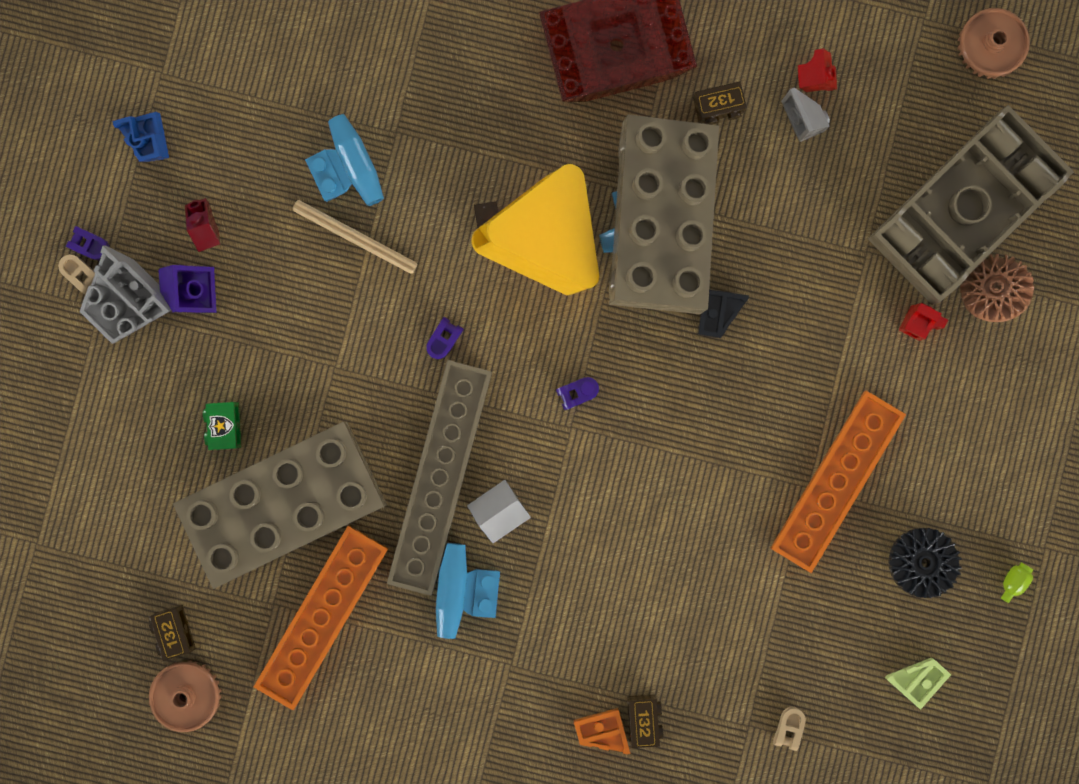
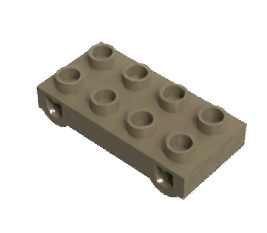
M1007 105L998 111L899 207L868 240L931 305L940 303L960 286L969 274L1030 214L1055 193L1074 171Z
M637 115L626 116L622 123L618 151L619 173L613 258L609 279V305L701 314L708 310L719 138L718 125Z
M341 422L173 503L214 589L386 506L387 503L348 422Z

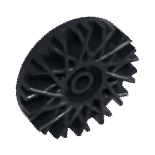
M916 528L903 533L894 542L889 553V570L895 583L906 593L920 598H932L947 593L948 589L954 587L953 583H957L956 578L961 575L959 569H962V566H959V560H962V558L958 556L960 551L956 550L954 546L956 543L951 542L952 539L946 537L944 532L930 528ZM924 558L926 560L925 567H923L921 563Z

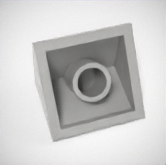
M503 480L467 505L478 526L492 543H495L531 518L506 480Z

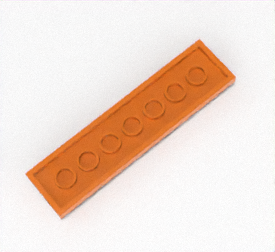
M864 391L770 549L812 573L906 414L872 393Z
M347 526L256 681L255 689L294 711L387 553L388 547L352 526Z

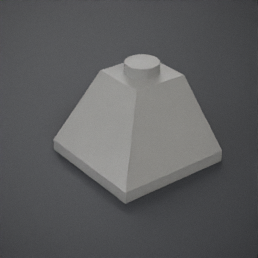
M796 88L790 89L781 102L799 142L823 133L830 127L828 124L830 119L827 112L822 110L818 103Z

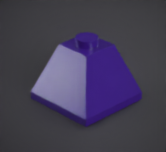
M170 265L159 268L160 293L172 312L217 313L214 267Z

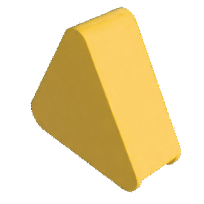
M566 164L542 178L477 228L472 235V246L478 254L564 295H573L592 288L599 281L585 176L576 165Z

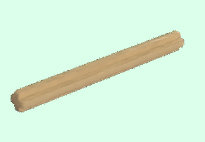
M300 200L295 202L293 206L294 212L410 274H413L417 267L415 261Z

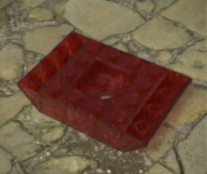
M582 0L539 12L562 102H587L671 80L697 67L680 0ZM618 40L623 44V48L620 51H614L611 49L610 43Z

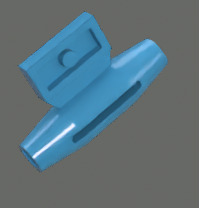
M345 114L333 117L328 121L336 150H323L305 159L324 201L328 202L346 193L353 184L367 206L379 203L384 199L377 171L361 137Z
M447 543L439 570L436 625L437 637L456 638L463 611L475 617H496L500 571L475 569L467 573L466 545Z

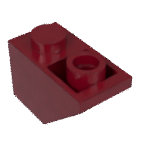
M207 198L193 200L185 205L186 229L198 252L220 245L219 230Z

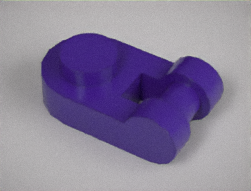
M77 226L73 229L74 235L71 241L68 240L65 246L94 260L101 259L102 253L100 252L102 246L110 247L103 238ZM84 237L87 240L84 246L82 247L80 246V243Z
M443 317L427 343L428 354L434 359L445 358L462 334L464 328L459 325L457 327L450 323L449 319ZM444 331L451 334L448 340L441 336Z
M585 377L556 389L558 396L560 395L564 404L562 406L564 411L595 398L599 392V385L596 380ZM575 389L578 398L572 400L569 391Z

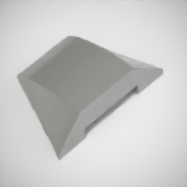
M104 245L100 252L102 253L99 264L95 266V276L91 286H88L80 313L114 344L170 312L171 309L160 293L159 284L134 259Z

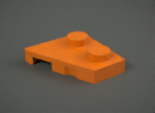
M618 708L574 720L580 745L595 746L603 750L609 751L610 749L623 752V754H631Z

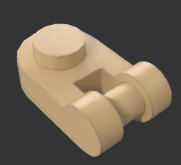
M70 254L65 255L59 261V271L78 290L86 295L88 286H91L95 276L94 270L81 258ZM85 273L88 277L82 282L79 277Z
M788 707L782 712L773 740L774 745L780 747L785 745L790 750H798L806 722L805 715L800 709ZM786 731L793 732L791 737L785 736Z

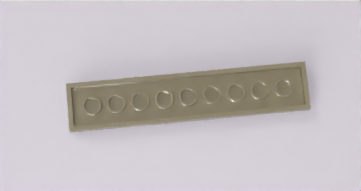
M447 360L387 581L389 585L429 596L433 594L492 376L491 371Z

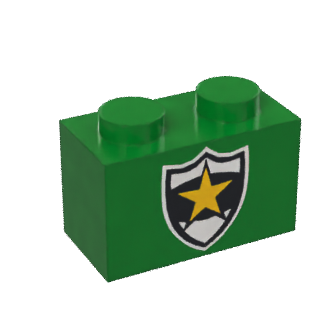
M239 402L206 404V409H203V420L207 423L204 442L208 446V450L241 448Z

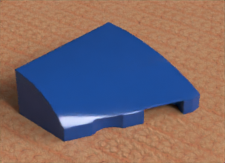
M153 112L138 117L129 116L112 121L113 126L119 128L124 135L126 144L133 148L134 155L139 162L169 158L160 113Z

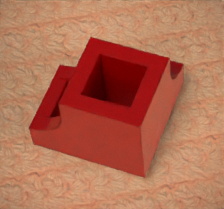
M824 48L814 50V56L808 63L797 65L799 88L805 92L837 90L836 67L832 65L831 53Z
M919 303L910 307L899 331L918 341L925 340L932 329L939 330L945 328L948 319L942 317V313L934 310L932 307Z

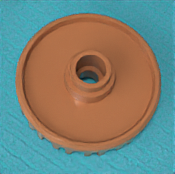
M989 8L976 13L963 26V30L959 33L960 37L957 40L960 41L957 49L961 50L958 55L963 56L964 60L962 63H967L966 69L971 67L974 70L973 74L978 72V77L985 75L987 79L991 77L996 79L999 76L1004 77L1017 69L1025 60L1030 45L1028 30L1023 21L1014 13L1001 8Z
M996 254L995 258L989 255V258L983 260L960 285L961 299L966 309L975 317L989 322H1004L1016 318L1027 309L1034 292L1033 277H1031V272L1028 273L1027 266L1022 265L1021 261L1019 263L1015 262L1013 256L1008 259V255H1005V258H999V254Z
M192 660L187 662L179 661L167 666L155 677L149 691V704L154 717L164 727L176 732H191L203 727L216 714L220 706L219 700L221 695L219 693L221 689L218 688L219 681L215 680L217 676L210 673L211 669H206V665L203 664L201 666L197 664V661L192 662ZM182 694L187 697V700L182 698Z

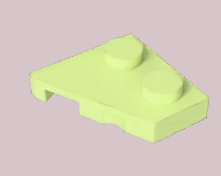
M928 658L888 674L885 679L921 710L951 674L933 658Z

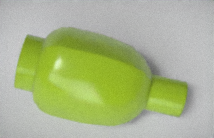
M1022 562L1019 566H1013L1003 582L1005 592L1001 599L1010 603L1013 596L1023 594L1033 581V575L1031 574L1033 569Z

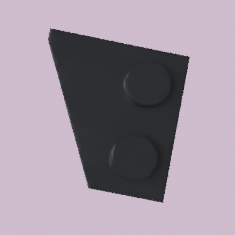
M709 289L708 310L700 314L697 335L721 338L749 299V295Z

